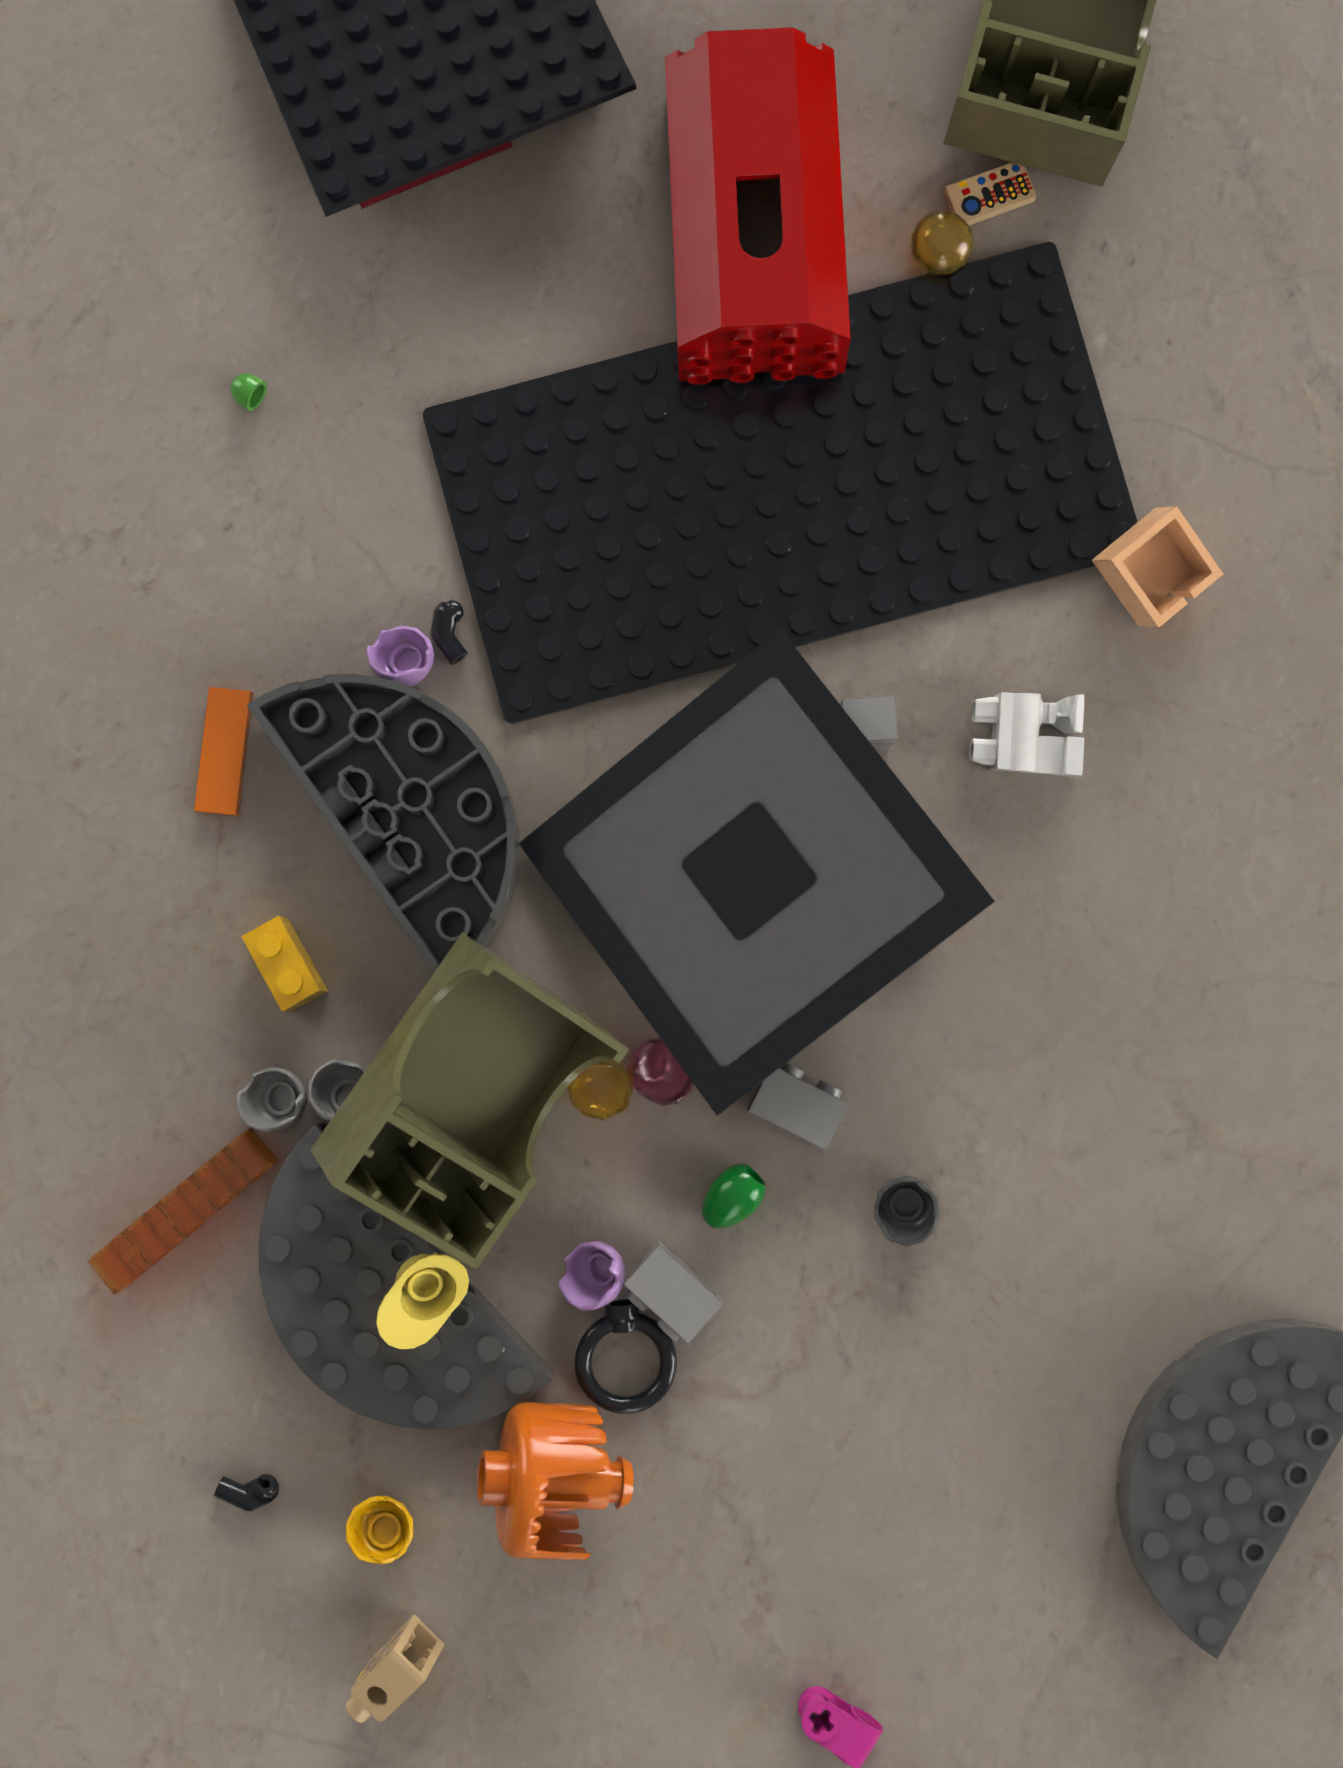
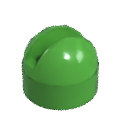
M244 373L237 375L232 380L230 387L232 397L239 405L249 411H253L264 399L267 383L252 374Z

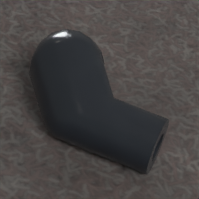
M455 600L441 602L434 609L431 627L432 639L451 665L458 663L468 654L454 634L456 622H459L464 616L462 605Z
M262 1474L244 1485L223 1476L215 1490L214 1497L244 1511L251 1512L271 1503L277 1497L279 1483L270 1474Z

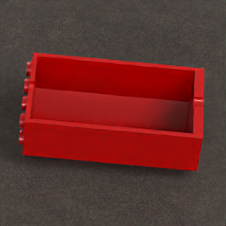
M794 27L707 31L694 39L695 47L686 53L676 50L665 57L679 381H688L691 384L702 385L711 382L712 379H730L732 382L744 383L753 380L754 374L759 372L771 373V378L777 381L791 380L796 375H813L819 379L835 377L839 373H845L851 338L834 49L824 43L817 46L811 45L806 42V34ZM779 179L783 241L779 250L769 257H753L747 254L740 245L736 181Z

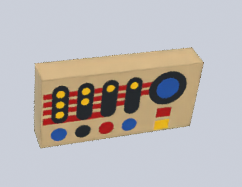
M1013 162L945 186L943 192L958 229L1030 204L1035 201L1037 196L1025 166Z

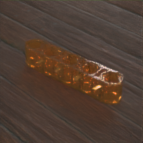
M253 1128L247 1129L88 1260V1263L114 1295L118 1294L265 1174L279 1160Z

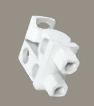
M1001 692L995 694L994 697L973 700L971 708L972 722L992 723L991 739H971L969 761L990 765V770L1069 777L1082 776L1084 737L1039 736V727L1041 724L1050 725L1066 735L1082 733L1084 695L1077 694L1065 697L1056 703L1043 702L1041 694Z

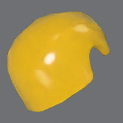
M378 1495L369 1497L353 1508L346 1521V1542L360 1561L374 1564L392 1563L395 1559H399L406 1553L414 1537L412 1515L404 1503L389 1496Z

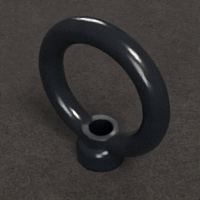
M629 1299L614 1300L604 1306L605 1316L594 1322L581 1337L575 1353V1373L581 1389L597 1406L613 1413L632 1414L654 1406L666 1395L676 1375L677 1355L672 1339L658 1326L657 1321L639 1313V1308ZM634 1330L640 1331L647 1335L657 1347L660 1357L658 1375L653 1384L642 1393L633 1396L614 1395L603 1389L595 1379L592 1371L594 1349L598 1342L610 1332L627 1333Z

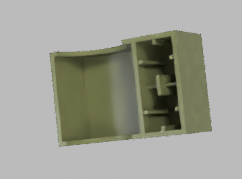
M983 0L943 144L1102 187L1126 141L1151 45L1146 44V39L1157 0Z
M462 932L310 1150L333 1187L477 1270L538 1182L533 1172L534 1149L541 1128L556 1101L566 1088L585 1070L602 1061H615L620 1064L629 1048L596 1021Z

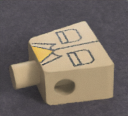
M415 1614L366 1664L350 1690L352 1697L346 1702V1710L355 1721L363 1723L372 1715L377 1721L383 1722L427 1679L445 1644Z

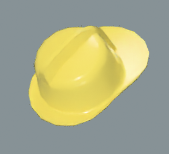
M437 1252L433 1254H419L405 1261L396 1273L394 1285L384 1296L377 1311L376 1325L382 1339L388 1345L398 1349H414L427 1343L439 1331L467 1294L469 1277L463 1264L454 1257L438 1254Z

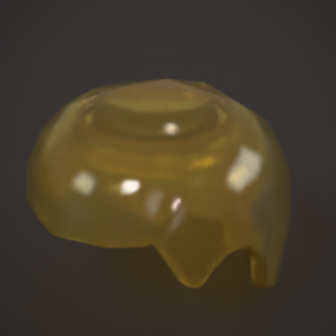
M937 210L928 213L916 223L910 236L912 261L930 275L952 274L966 264L973 250V232L970 226L960 215L952 211Z
M602 1061L585 1070L567 1089L572 1105L584 1116L606 1121L621 1112L624 1113L628 1109L633 1093V1084L629 1071L621 1062L619 1064L615 1061Z

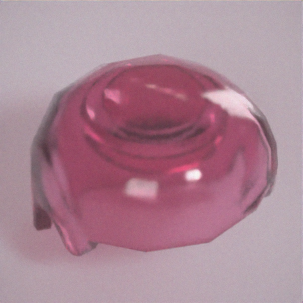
M660 1037L645 1040L633 1051L628 1067V1076L634 1090L641 1097L661 1106L679 1103L691 1093L694 1083Z

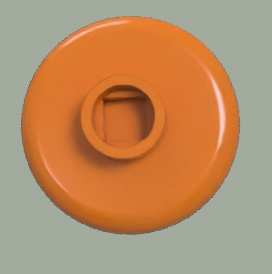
M518 1403L506 1415L498 1451L483 1450L481 1452L477 1474L479 1506H495L499 1543L503 1551L510 1557L520 1559L586 1560L591 1553H587L585 1548L578 1547L583 1544L582 1536L576 1533L560 1532L577 1530L579 1528L578 1517L573 1514L559 1512L575 1509L605 1510L608 1503H614L615 1508L619 1509L631 1502L634 1485L632 1463L621 1456H618L615 1462H610L605 1450L587 1446L602 1445L607 1442L605 1431L589 1426L603 1424V1419L601 1415L597 1414L599 1411L596 1407L563 1403Z

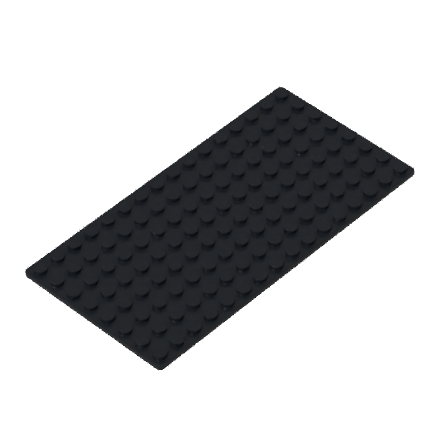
M1045 242L848 295L851 339L845 373H839L832 378L819 379L813 375H796L791 380L777 381L771 378V373L759 372L755 373L754 379L749 382L736 383L730 381V379H712L707 384L695 385L688 381H679L677 341L426 408L423 412L425 427L505 720L510 724H515L733 665L742 661L779 629L784 632L795 647L1094 567L1095 564L1092 562V559L1137 523V518L1055 244Z

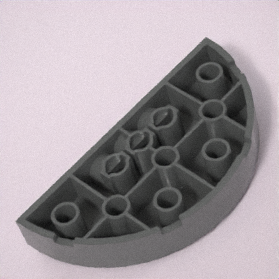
M332 674L303 682L296 681L272 690L247 704L252 714L432 971H436L462 932L486 948L499 929L513 896L520 856L519 829L510 790L502 772L474 731L453 711L423 692L397 681L368 675Z
M324 1123L314 1125L297 1143L274 1180L262 1217L258 1246L259 1275L268 1315L279 1339L302 1372L330 1397L361 1415L396 1426L419 1429L453 1428L493 1418L510 1410L514 1405L524 1402L549 1383L554 1371L470 1280L467 1294L427 1343L414 1349H398L388 1345L382 1339L376 1325L377 1311L384 1296L394 1285L396 1273L402 1264L409 1258L419 1254L445 1253L438 1247L333 1187L310 1150L326 1128V1125Z
M1272 1319L1240 1324L1222 1330L1195 1344L1196 1347L1183 1355L1178 1361L1174 1360L1162 1371L1139 1402L1128 1425L1121 1447L1120 1457L1122 1460L1116 1492L1121 1531L1130 1559L1140 1579L1155 1601L1177 1627L1196 1645L1216 1659L1221 1654L1343 1435L1342 1329L1322 1323L1295 1321L1293 1319Z

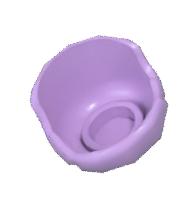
M399 626L388 631L381 630L373 646L368 645L366 650L369 665L377 677L397 681L410 687L416 685L427 676L435 658L430 639L419 629L407 626Z
M600 1240L583 1242L570 1255L564 1258L566 1271L563 1278L559 1281V1288L568 1304L580 1311L602 1308L614 1301L622 1291L625 1278V1264L614 1247Z

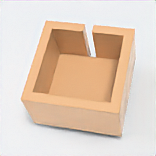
M1177 506L1154 508L1092 559V562L1135 623L1143 627L1159 628L1188 604L1185 598L1197 597L1223 575V572Z

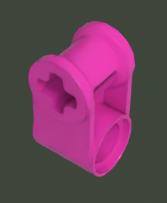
M812 1686L806 1689L800 1695L797 1702L798 1713L805 1734L811 1740L831 1751L847 1765L853 1768H861L884 1730L882 1725L866 1711L852 1706L821 1686ZM824 1709L827 1712L825 1716L821 1714L824 1711ZM813 1712L816 1713L814 1718L811 1716Z

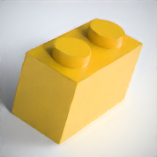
M278 915L241 936L282 1012H293L328 992L289 918Z

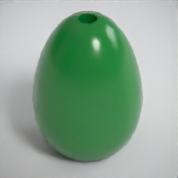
M735 1164L728 1167L716 1177L705 1195L702 1204L703 1219L709 1226L717 1229L727 1228L743 1221L754 1213L762 1203L766 1190L765 1182L755 1170L746 1164Z

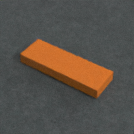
M209 687L194 805L195 812L239 817L251 711L247 704L253 701L254 695L251 691Z

